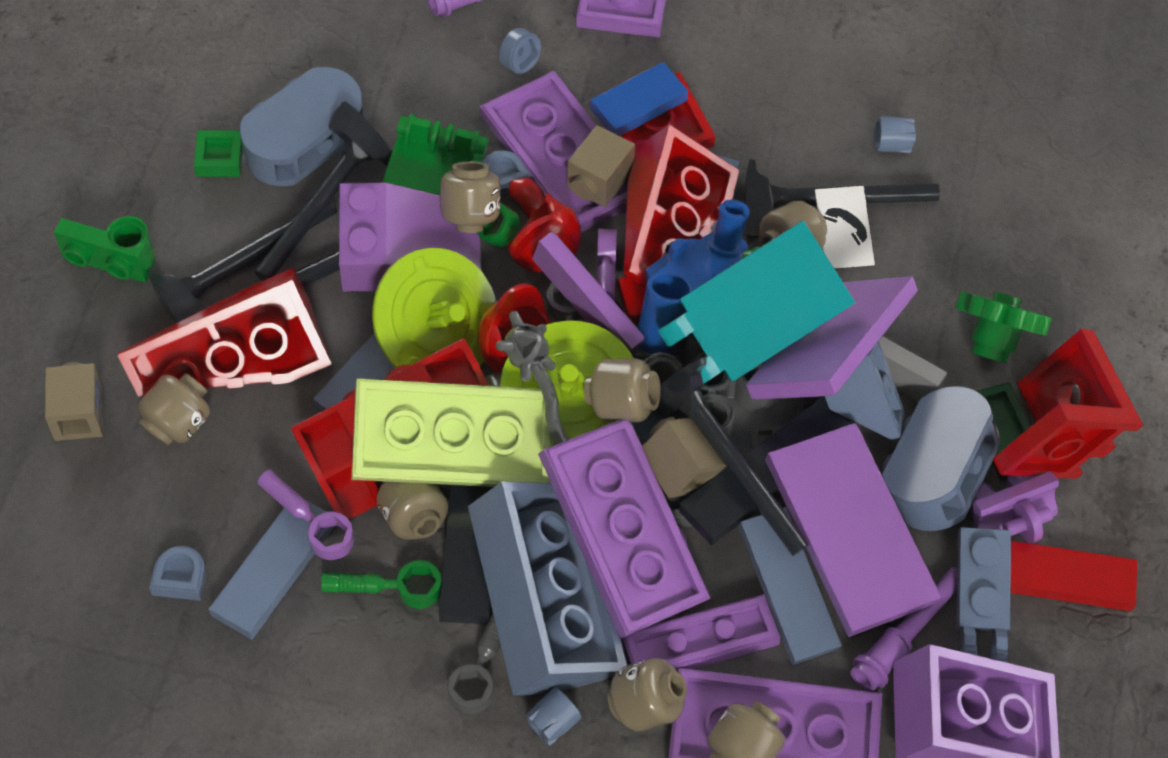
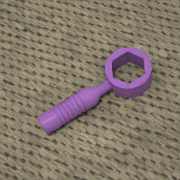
M598 229L597 282L611 299L615 301L617 229Z
M267 470L260 476L258 480L260 487L285 507L295 518H303L310 523L308 536L311 549L315 555L332 561L341 559L350 552L354 544L352 524L346 516L338 512H326L316 516L311 512L309 503L272 470ZM337 525L345 532L343 542L325 547L317 540L320 530Z

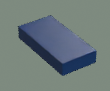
M662 62L590 100V110L608 131L621 136L687 101L688 90L665 63Z

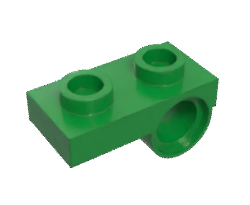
M134 216L120 217L114 220L107 230L104 231L61 218L54 230L62 258H65L71 264L78 267H86L88 265L107 271L113 277L121 280L130 278L144 283L147 282L149 278L147 270L153 268L155 253L147 226L141 219Z

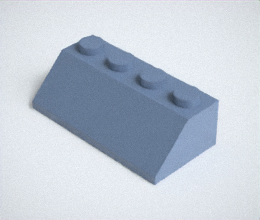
M500 482L468 506L513 696L542 695L549 693L553 688L563 692L613 678L617 671L627 666L620 637L552 485L546 483Z

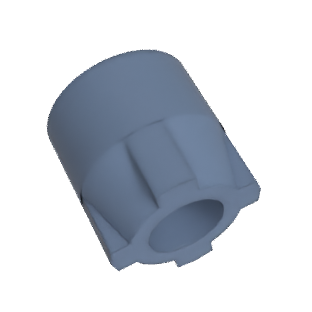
M878 116L874 127L875 151L911 153L916 140L915 119Z
M553 688L525 715L528 726L548 746L552 745L560 736L564 735L582 719L575 705L557 688Z

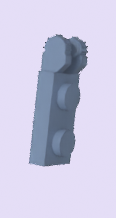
M960 528L958 531L956 630H960V652L977 655L975 631L992 632L990 659L1006 663L1008 660L1007 632L1010 630L1011 530Z

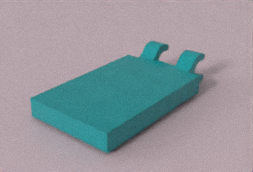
M803 220L680 298L679 302L686 313L660 328L658 332L668 347L690 333L694 335L707 356L705 357L707 364L701 372L703 384L722 371L725 372L730 382H733L856 302Z

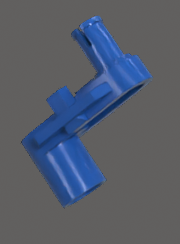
M725 200L719 206L715 232L706 235L701 240L676 239L670 244L668 253L646 269L645 278L647 286L637 328L644 336V341L640 348L649 354L662 352L673 355L681 349L683 339L668 347L658 330L686 313L679 302L680 298L740 261L743 252L748 250L747 243L742 239L750 211L746 204L738 200Z

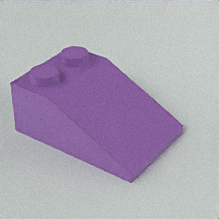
M389 183L340 184L339 268L343 292L376 291L381 278L394 262L408 253L425 248H443L457 252L472 261L481 270L480 237L477 233L459 232L456 230V224L443 219L440 211V195Z
M931 644L893 662L896 758H1060L1055 674Z

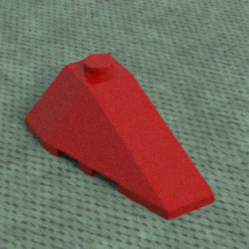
M668 125L637 147L628 179L624 275L644 287L647 286L645 278L646 269L668 253L672 242L678 238L701 240L712 232L711 228L718 219L720 204H723L725 200H732L739 174L737 168L671 125Z
M295 268L254 284L117 354L138 397L145 396L162 375H171L180 380L186 373L204 388L221 386L238 388L244 387V384L272 382V384L289 383L332 364L314 309Z

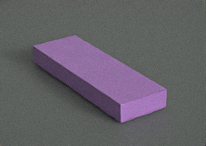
M551 232L542 238L532 259L586 322L600 326L614 334L624 343L632 356H635L644 341L643 334L555 233Z
M762 594L648 626L621 638V644L629 665L649 658H662L678 671L679 668L698 669L778 646L781 637L766 598Z

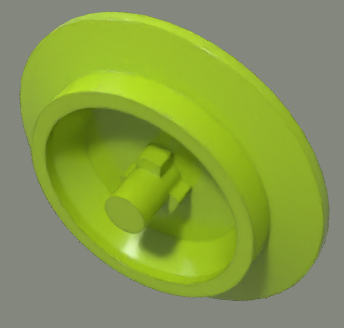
M425 248L413 251L394 262L378 284L372 308V321L376 339L383 354L395 368L401 365L411 366L463 338L474 354L479 366H481L484 360L479 353L477 334L483 314L496 302L495 295L482 271L463 255L443 248Z
M559 321L545 325L547 331L543 336L549 344L547 356L556 363L554 370L549 371L546 368L545 370L554 384L559 402L561 426L568 439L570 440L613 423L601 421L596 416L593 406L586 403L584 397L585 381L588 376H592L595 367L602 360L634 359L631 352L614 334L588 322ZM509 357L507 358L501 375L500 387L541 389L532 372L529 381L521 380L520 368L513 366L509 361Z

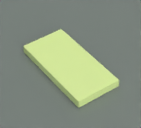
M373 379L356 380L351 480L495 487L500 482L551 484L538 455L544 449L552 447L553 441L548 431L545 417V402L541 389Z

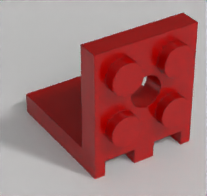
M1080 329L1017 383L1036 423L997 454L993 461L1000 475L1037 477L1051 471L1057 478L1077 479L1083 474L1080 465L1090 457L1104 458L1116 448L1113 439L1124 430L1138 431L1144 426L1094 330ZM1077 384L1080 390V400L1077 405L1070 403L1072 387Z

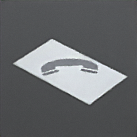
M864 186L815 189L817 209L822 213L827 224L826 242L823 252L834 268L875 265Z

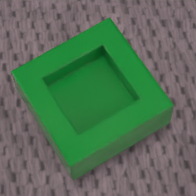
M197 130L194 157L196 177H241L243 145L240 130Z

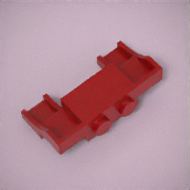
M464 338L411 366L401 365L394 368L384 379L391 381L489 386L478 361ZM356 389L347 393L341 402L290 428L333 511L341 513L349 520L376 507L377 493L379 491L374 481L351 480Z

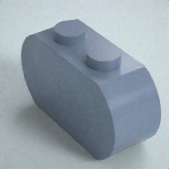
M312 68L299 78L289 81L282 90L265 102L256 104L243 117L240 125V136L246 164L253 176L269 185L292 186L342 151L346 142L331 131L328 125L335 109L343 101L348 102L364 117L361 90L355 79L346 72L336 68Z
M946 387L922 397L912 417H908L905 420L901 438L893 454H889L884 461L882 477L905 524L914 529L938 531L952 527L964 520L1001 444V438L994 423L988 401L977 391L965 387Z

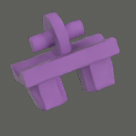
M1051 471L1037 477L1008 476L1007 488L996 492L990 484L982 483L969 509L973 517V528L1011 530V536L1019 533L1030 544L1043 538L1042 524L1051 521L1053 516L1058 515L1055 501V489L1059 487L1058 478Z

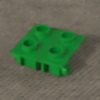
M410 113L409 117L401 115L397 126L398 136L382 183L440 195L441 177L446 172L452 170L453 164L469 162L474 159L482 161L484 159L489 139L480 136V131L475 130V132L460 128L454 130V124L449 123L448 128L441 127V121L436 120L435 125H433L431 121L417 118L412 113Z

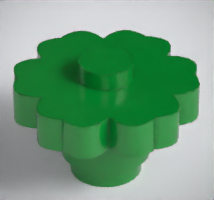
M960 290L955 309L977 316L970 340L974 341L971 353L1003 363H1007L1010 352H1016L1022 330L1046 336L1052 318L1021 308V298L998 291L994 292L993 299Z

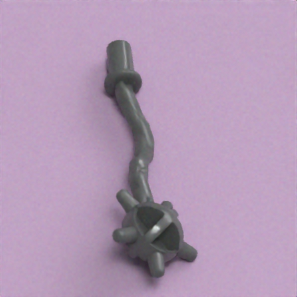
M512 311L509 317L513 328L507 333L504 340L496 343V349L505 351L510 363L520 368L521 380L529 381L532 372L544 398L545 417L549 434L556 445L569 439L561 426L559 402L554 384L545 370L546 368L552 371L556 367V363L547 356L549 344L543 336L547 331V327L544 324H539L538 326L524 324L519 313Z

